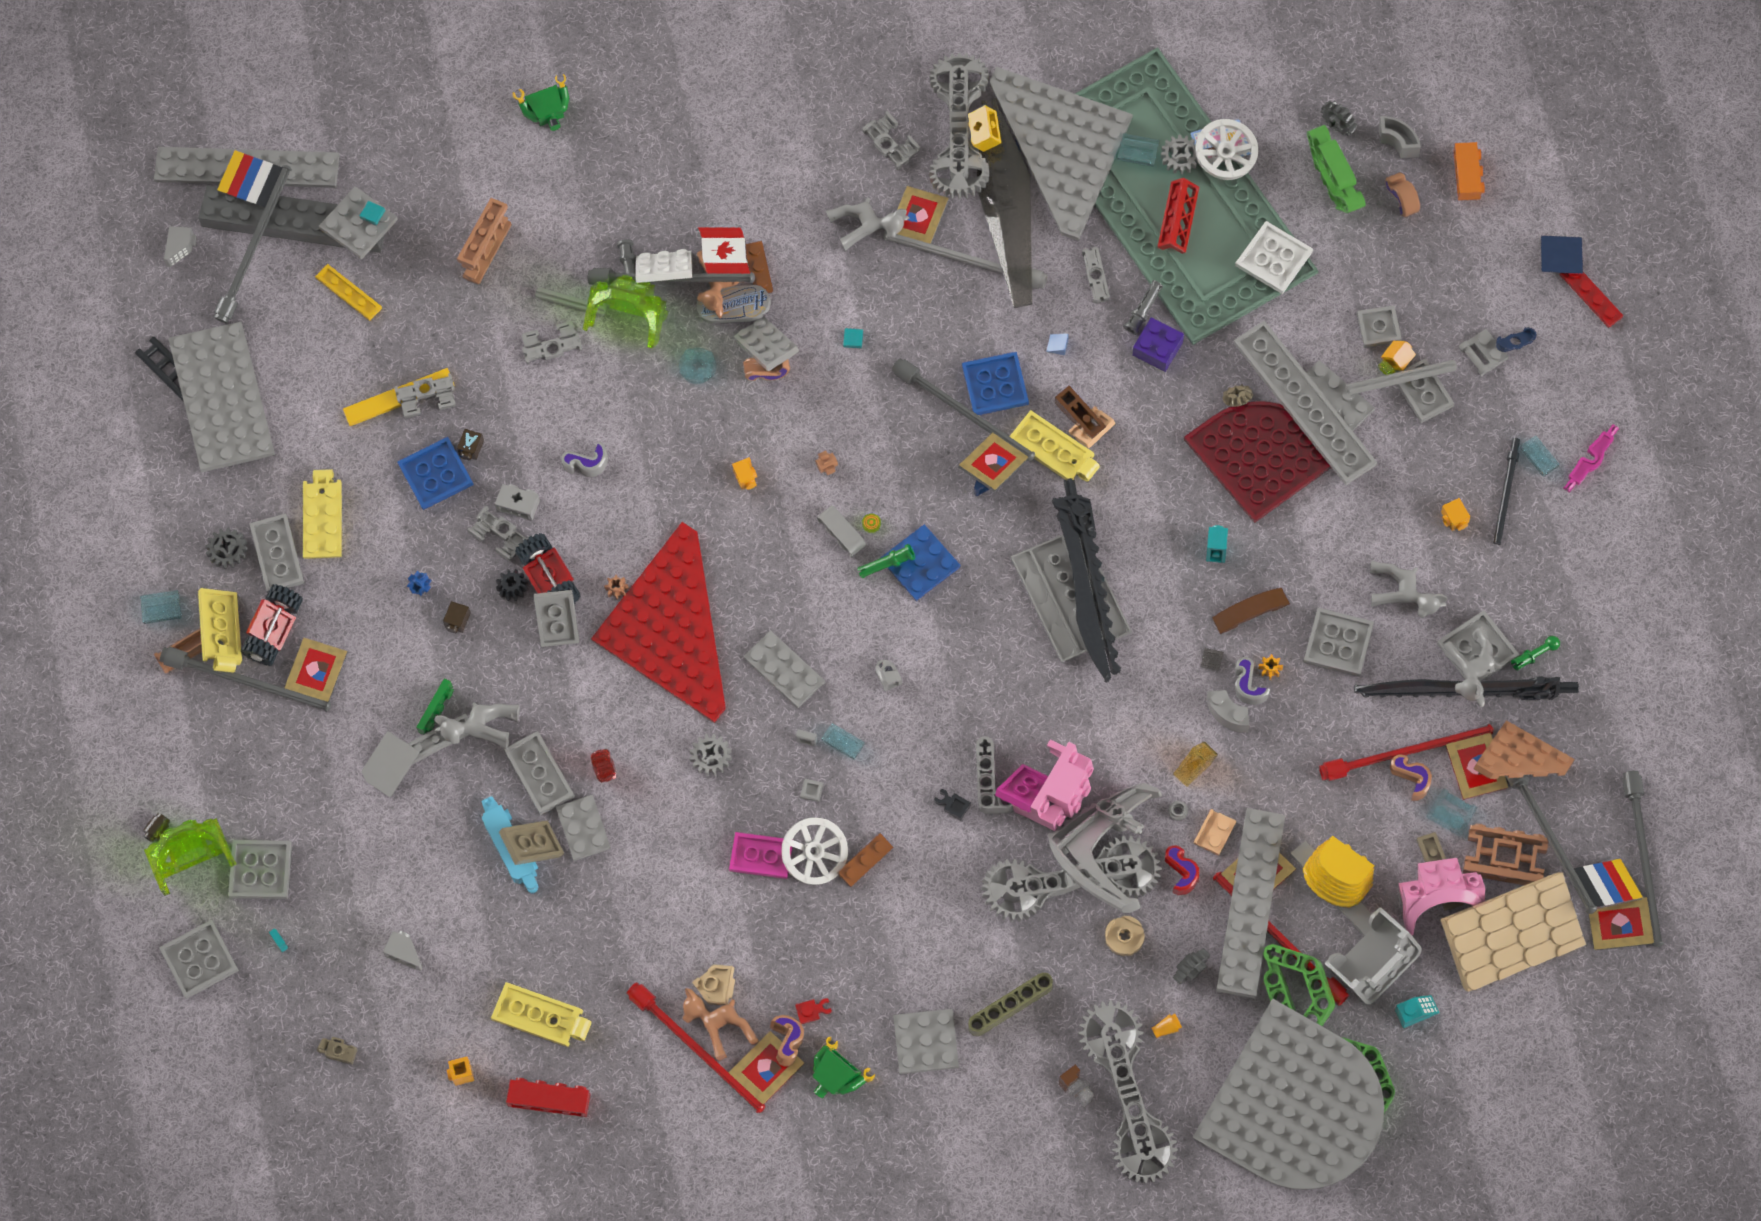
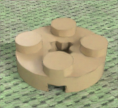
M1122 916L1121 918H1115L1108 924L1105 931L1106 944L1117 955L1131 956L1143 946L1145 939L1144 930L1141 923L1133 917ZM1125 931L1128 932L1130 938L1122 940L1119 934H1124Z

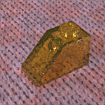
M1204 741L1191 749L1173 775L1188 787L1211 765L1218 753Z

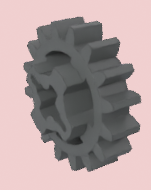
M1330 100L1321 107L1322 117L1332 130L1335 129L1341 132L1342 135L1346 134L1347 136L1355 131L1357 126L1355 123L1356 119L1349 113L1350 110L1348 108L1342 107L1341 104L1338 105L1335 101L1332 103Z
M227 527L226 532L219 529V534L213 532L214 538H208L210 544L206 545V549L209 550L206 554L210 557L211 563L215 562L217 567H220L222 564L224 569L228 565L234 568L235 562L241 564L239 559L246 558L243 553L248 552L245 546L247 545L246 539H243V534H238L236 529L232 532L229 527ZM225 543L228 546V553L225 550Z
M1202 948L1196 954L1193 951L1191 954L1186 955L1176 966L1178 970L1173 975V979L1180 985L1187 980L1191 981L1197 978L1207 967L1205 963L1210 958V954Z

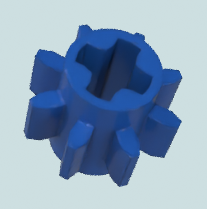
M416 571L414 575L411 574L408 578L410 582L407 587H409L412 594L422 596L424 591L428 592L431 588L429 584L432 580L429 579L427 573Z

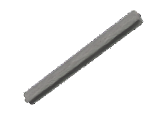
M1455 360L1445 361L1347 384L1346 389L1349 395L1456 371L1457 365Z

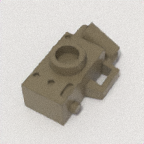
M332 1037L331 1040L323 1038L317 1051L324 1053L326 1058L353 1065L357 1048L344 1044L343 1039Z

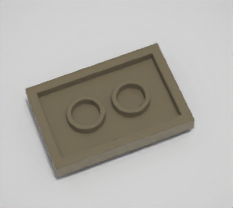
M548 820L505 827L499 831L515 865L559 858L564 854Z

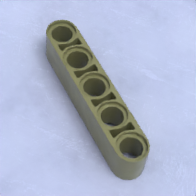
M1044 972L1036 975L971 1016L968 1021L969 1032L973 1036H981L1048 994L1053 988L1051 975ZM1046 980L1049 982V985L1041 987L1039 982ZM1024 991H1030L1033 995L1029 998H1026L1022 995V993ZM1009 1001H1013L1016 1004V1006L1014 1008H1008L1005 1006V1004ZM991 1012H997L999 1017L992 1019L988 1015ZM979 1022L983 1026L980 1029H974L972 1024Z

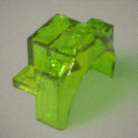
M628 275L619 276L610 286L605 282H597L590 288L582 330L588 331L590 326H594L599 306H603V303L610 306V309L644 317L648 324L647 348H654L659 342L662 322L668 316L669 311L665 310L667 301L661 300V297L653 296L655 285L650 284V282L636 283V280Z
M217 818L207 819L203 823H198L196 819L187 820L180 826L168 828L163 834L159 835L160 840L158 842L152 843L148 848L144 849L159 889L164 896L171 894L165 878L222 853L225 854L230 867L237 865L230 844ZM207 840L212 841V844L208 845ZM168 856L170 857L171 862H166Z

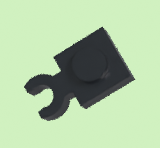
M940 789V794L944 795V799L940 800L935 797L934 802L937 805H945L944 811L961 821L971 806V802L955 793L950 797L946 790Z

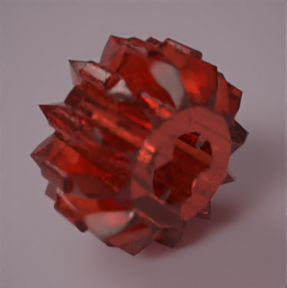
M600 749L592 753L590 757L598 781L602 783L616 778L617 771L609 750Z

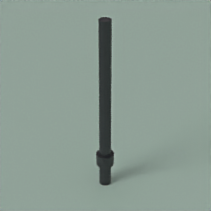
M1513 438L1511 451L1508 452L1507 456L1508 467L1493 544L1501 545L1515 466L1520 455L1518 453L1520 439Z

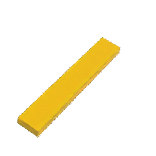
M445 368L415 381L431 377L432 380L449 377L448 373L450 374L448 368ZM414 381L399 386L397 388L414 385ZM422 384L419 390L421 393H427L430 390V386ZM394 388L343 408L349 426H353L399 408L402 405L397 401Z

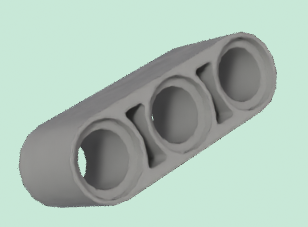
M831 505L817 516L819 523L824 524L826 531L838 540L837 543L850 553V557H853L866 546L864 539L834 506Z

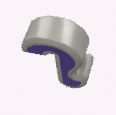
M599 441L593 458L567 451L562 455L561 461L564 470L570 474H574L575 469H579L587 477H596L606 468L608 454L605 445Z
M1248 657L1240 658L1235 667V675H1239L1235 684L1236 696L1242 702L1250 705L1262 704L1268 699L1270 689L1251 687L1254 662Z

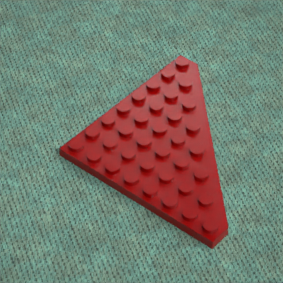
M681 522L626 595L592 636L591 640L715 723L726 709L698 532L684 522Z

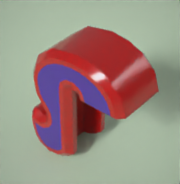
M1172 845L1166 849L1165 862L1183 876L1174 886L1173 893L1176 895H1186L1195 888L1199 881V867L1192 859L1184 858V849L1180 846Z

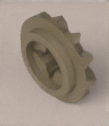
M1241 384L1240 386L1235 385L1233 388L1229 387L1227 391L1223 392L1222 398L1223 402L1228 406H1241L1251 400L1253 393L1249 386Z

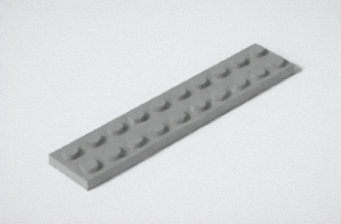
M158 147L154 174L155 182L220 184L234 150L280 167L283 165L290 166L292 171H290L284 186L336 188L340 154L336 152Z
M1265 321L1234 340V345L1345 485H1348L1377 465V461Z
M1251 808L1246 809L1216 987L1217 992L1256 998L1285 815Z

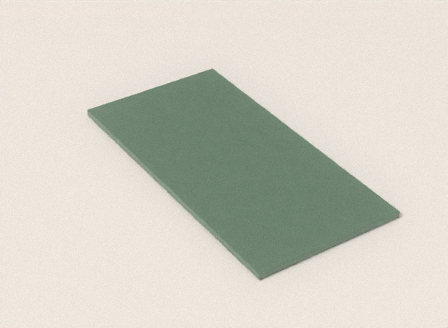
M1158 47L1075 93L1087 99L1133 114L1128 130L1096 200L1095 207L1149 284L1155 280L1163 285V288L1158 293V297L1192 345L1281 295L1278 291L1235 266L1239 257L1266 221L1294 237L1249 173L1238 179L1223 180L1208 174L1199 163H1196V169L1191 167L1190 173L1184 170L1183 174L1179 170L1174 174L1173 168L1167 170V164H1162L1161 150L1162 146H1165L1166 140L1171 142V137L1173 136L1175 139H1178V135H1181L1184 139L1187 135L1190 141L1192 140L1191 132L1203 129L1211 121ZM1231 160L1234 171L1243 167L1242 164ZM1221 162V164L1216 168L1222 171H1228L1225 162ZM1184 177L1200 188L1186 253L1182 254L1173 248L1161 250L1157 246L1171 182ZM1188 187L1187 192L1189 197H1191L1192 189ZM1185 202V203H1184V210H1185V212H1186V214H1187V213H1188V207H1187V204H1186V202ZM1181 219V221H1180V225H1181V227H1182V230H1184V228H1185V224H1184V222H1183V219ZM1178 235L1176 243L1181 246L1182 242ZM1310 258L1307 259L1284 292L1318 274L1319 271Z

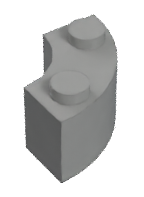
M1380 116V143L1393 146L1398 151L1400 158L1419 157L1421 146L1414 130L1399 119Z
M1227 690L1207 691L1206 700L1212 716L1221 725L1233 731L1249 732L1248 707H1242L1233 703L1228 697Z

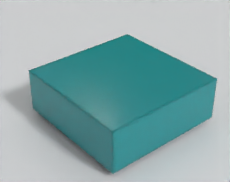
M368 201L359 215L360 219L377 226L385 212V208Z
M845 328L843 347L862 349L863 329Z
M275 928L269 931L281 952L288 949L285 941Z

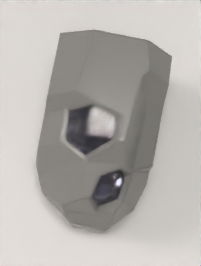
M881 660L877 662L876 673L884 691L902 685L899 672L891 661Z

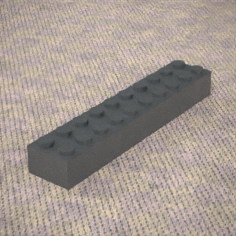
M207 185L198 217L201 226L254 234L265 208L219 192L217 190L218 187ZM279 196L262 236L345 248L319 228V225L338 204ZM385 234L370 252L381 253Z

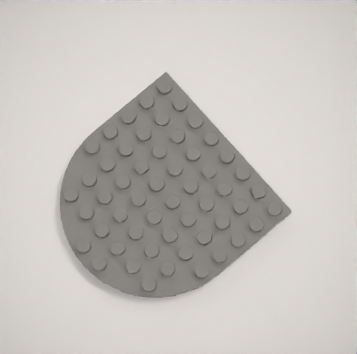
M1272 999L1192 1138L1272 1184L1301 1190L1327 1187L1345 1179L1360 1168L1374 1150L1379 1140L1384 1120L1382 1088L1373 1067L1354 1045L1284 1004Z

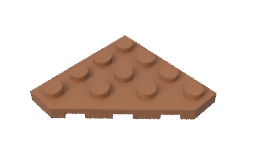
M1506 720L1476 763L1474 770L1490 779H1498L1499 776L1520 778L1523 775L1530 774L1533 777L1548 776L1551 773H1557L1558 776H1562L1567 773L1575 759Z

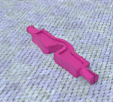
M1612 424L1607 432L1603 431L1589 446L1587 452L1595 459L1589 460L1581 457L1573 471L1569 474L1568 478L1570 480L1563 489L1570 493L1576 484L1580 485L1589 472L1594 471L1601 465L1605 451L1612 444L1613 436L1619 430L1617 426L1615 427Z

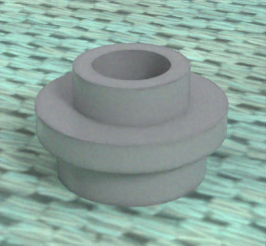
M1175 801L1169 806L1168 812L1172 819L1179 821L1186 818L1188 807L1181 801ZM1180 808L1182 813L1176 814L1174 810Z

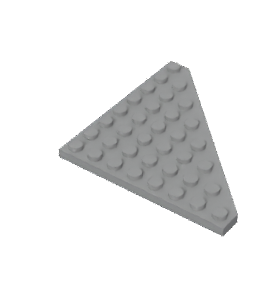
M996 67L989 83L1007 119V123L1017 140L1022 154L1025 156L1029 169L1037 181L1040 192L1048 204V208L1058 225L1061 235L1079 241L1131 123L1133 114Z

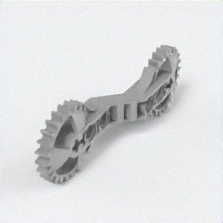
M958 53L957 57L951 54V58L944 56V61L938 60V65L934 64L933 69L930 70V85L933 88V93H937V97L943 100L949 107L950 143L943 152L937 155V160H933V165H930L929 176L930 183L933 184V189H937L938 194L943 192L944 197L950 194L951 199L954 196L961 199V196L964 195L967 199L968 194L975 196V191L981 192V187L985 188V182L989 181L988 163H986L985 158H982L981 153L971 147L968 125L969 107L974 100L981 96V91L985 92V87L988 86L989 73L988 68H985V63H981L980 58L975 60V55L969 58L968 53L964 56ZM950 73L949 83L937 81L939 75ZM968 73L980 74L982 76L981 80L969 83ZM969 168L981 170V176L969 178ZM950 169V179L937 177V172Z
M1130 835L1128 840H1126L1125 836H1122L1120 841L1118 838H1115L1113 843L1108 842L1107 847L1104 846L1099 856L1094 860L1107 878L1122 893H1126L1128 898L1132 894L1137 898L1139 893L1144 896L1147 893L1146 891L1151 892L1158 883L1156 880L1161 877L1158 872L1162 868L1157 866L1161 860L1155 859L1158 853L1151 852L1153 846L1147 848V841L1141 844L1140 837L1133 841L1132 835ZM1122 846L1128 847L1129 855H1123ZM1144 852L1146 856L1140 860L1138 856ZM1006 859L1004 865L999 861L997 867L993 865L990 868L991 871H987L986 877L982 880L984 885L981 887V890L986 891L983 893L982 898H988L984 904H991L989 911L996 910V917L1002 914V920L1009 917L1010 922H1013L1016 917L1018 922H1020L1023 917L1028 920L1030 915L1034 916L1036 910L1039 911L1044 901L1049 897L1066 894L1081 888V886L1073 881L1064 870L1045 873L1036 869L1031 864L1024 867V861L1017 864L1016 859H1014L1010 864L1009 860ZM1107 867L1113 868L1115 872H1110ZM1006 869H1011L1014 878L1007 881ZM1086 871L1081 872L1094 884L1099 885ZM1136 876L1137 888H1132L1129 879ZM1047 882H1051L1054 888L1049 887ZM1028 885L1034 886L1036 890H1031ZM1003 897L1005 901L998 905L996 902ZM1020 902L1021 912H1015L1013 903Z
M1112 1000L1108 1002V1006L1102 1001L1101 1008L1095 1004L1093 1005L1094 1012L1089 1009L1087 1010L1089 1017L1082 1016L1085 1024L1082 1023L1079 1026L1084 1028V1030L1078 1032V1034L1083 1035L1084 1038L1079 1043H1085L1086 1045L1082 1050H1090L1087 1056L1089 1057L1094 1054L1093 1062L1102 1065L1111 1074L1122 1106L1123 1121L1115 1133L1119 1141H1113L1118 1146L1112 1149V1151L1118 1154L1113 1159H1119L1120 1161L1116 1167L1123 1166L1124 1168L1121 1173L1124 1174L1128 1171V1179L1135 1175L1136 1182L1141 1177L1144 1183H1147L1148 1177H1150L1152 1182H1155V1175L1162 1179L1161 1172L1163 1171L1168 1174L1169 1171L1166 1167H1174L1170 1161L1171 1159H1177L1176 1156L1172 1155V1152L1178 1151L1177 1148H1172V1145L1177 1140H1170L1174 1133L1167 1134L1168 1126L1161 1128L1162 1121L1147 1112L1133 1075V1060L1140 1050L1136 1042L1140 1043L1143 1041L1138 1038V1035L1143 1034L1142 1031H1138L1142 1024H1136L1135 1022L1139 1016L1132 1017L1134 1010L1126 1011L1127 1004L1120 1008L1119 1001L1115 1006H1113ZM1115 1009H1118L1115 1023H1112ZM1095 1014L1106 1025L1101 1027L1092 1016ZM1134 1025L1135 1028L1124 1032L1120 1029ZM1108 1028L1115 1030L1116 1034L1113 1035L1114 1041L1118 1040L1119 1043L1108 1046V1042H1112L1111 1037L1106 1036ZM1100 1034L1101 1038L1087 1041V1037ZM1113 1047H1118L1121 1050L1119 1058H1114L1111 1055ZM1119 1066L1124 1067L1127 1071L1126 1076L1123 1078L1116 1074ZM1131 1105H1136L1139 1108V1114L1135 1117L1129 1113ZM1138 1124L1142 1125L1145 1129L1142 1136H1137L1134 1132V1128ZM1147 1137L1148 1141H1144L1145 1147L1150 1148V1151H1147L1146 1156L1144 1153H1140V1149L1143 1148L1142 1142L1137 1143L1136 1139ZM1169 1143V1146L1158 1149L1155 1147L1156 1144ZM1131 1151L1135 1153V1155L1121 1158V1154ZM1153 1156L1164 1165L1162 1169L1151 1160ZM1141 1160H1143L1141 1173L1139 1175L1137 1174Z

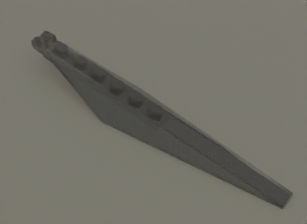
M992 98L994 110L997 112L1001 144L984 152L979 150L982 158H985L986 163H988L989 181L985 182L986 187H981V192H978L1013 307L1018 308L1032 305L1031 176L999 110L997 98ZM986 100L981 101L982 107L987 106ZM977 169L978 177L981 176L982 171Z

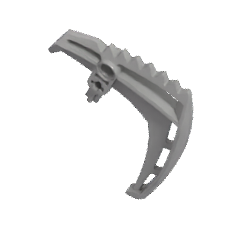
M1146 783L1136 784L1112 794L1109 798L1101 799L1097 804L1092 803L1090 808L1082 809L1081 813L1074 814L1071 820H1065L1064 826H1059L1055 832L1048 834L1050 848L1065 873L1087 892L1123 913H1131L1140 909V903L1137 898H1128L1107 878L1094 860L1092 851L1100 838L1110 828L1118 832L1128 829L1135 834H1141V829L1144 828V825L1134 820L1129 812L1147 799L1160 798L1162 796L1160 790ZM1069 831H1071V832H1070L1068 835H1066L1061 841L1059 840V839L1062 838L1066 833H1068ZM1070 852L1079 865L1074 866L1065 855ZM1086 871L1099 885L1094 884L1081 872Z

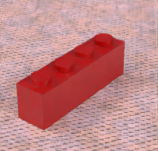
M516 1078V1080L510 1079L506 1104L512 1108L587 1117L591 1094L584 1086L577 1085L575 1088H571L563 1083L549 1085L541 1080H536L534 1083L528 1082L525 1078Z

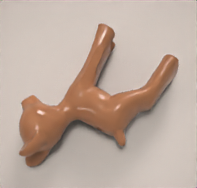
M701 250L697 253L699 263L706 272ZM709 282L711 289L699 293L697 300L703 303L708 310L715 311L719 318H722L723 297L721 289L735 286L740 282Z
M685 989L687 998L683 1004V1020L686 1023H690L696 1018H701L710 1034L715 1058L718 1061L727 1058L718 1029L726 1024L740 1027L751 1045L759 1043L747 1020L737 1014L734 1008V999L728 1005L710 1012L706 1009L703 1000L692 989Z

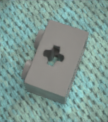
M502 484L495 506L497 511L532 521L540 499L533 490L527 489L525 491L513 484Z

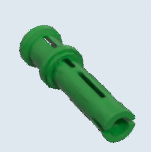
M906 544L904 548L897 551L892 550L885 557L859 566L858 571H861L859 572L860 577L865 578L890 566L898 567L907 560H915V554L911 545Z

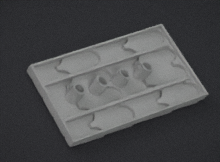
M1063 534L1010 556L1060 661L1064 662L1087 652L1076 621L1073 572ZM1099 568L1098 571L1104 576L1101 568ZM1105 578L1101 586L1107 591V597L1104 598V601L1110 607V611L1106 615L1113 622L1112 628H1109V631L1116 637L1115 639L1132 633Z

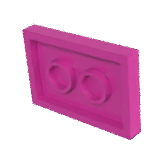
M1022 764L996 789L995 796L1019 807L1021 810L1030 812L1031 805L1048 776Z
M735 832L729 871L788 879L789 872L782 859V843L784 838ZM790 846V857L792 855V846Z

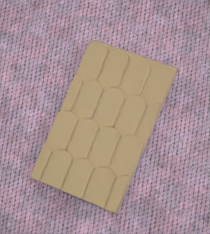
M1561 872L1440 919L1462 986L1468 992L1586 945L1564 875Z

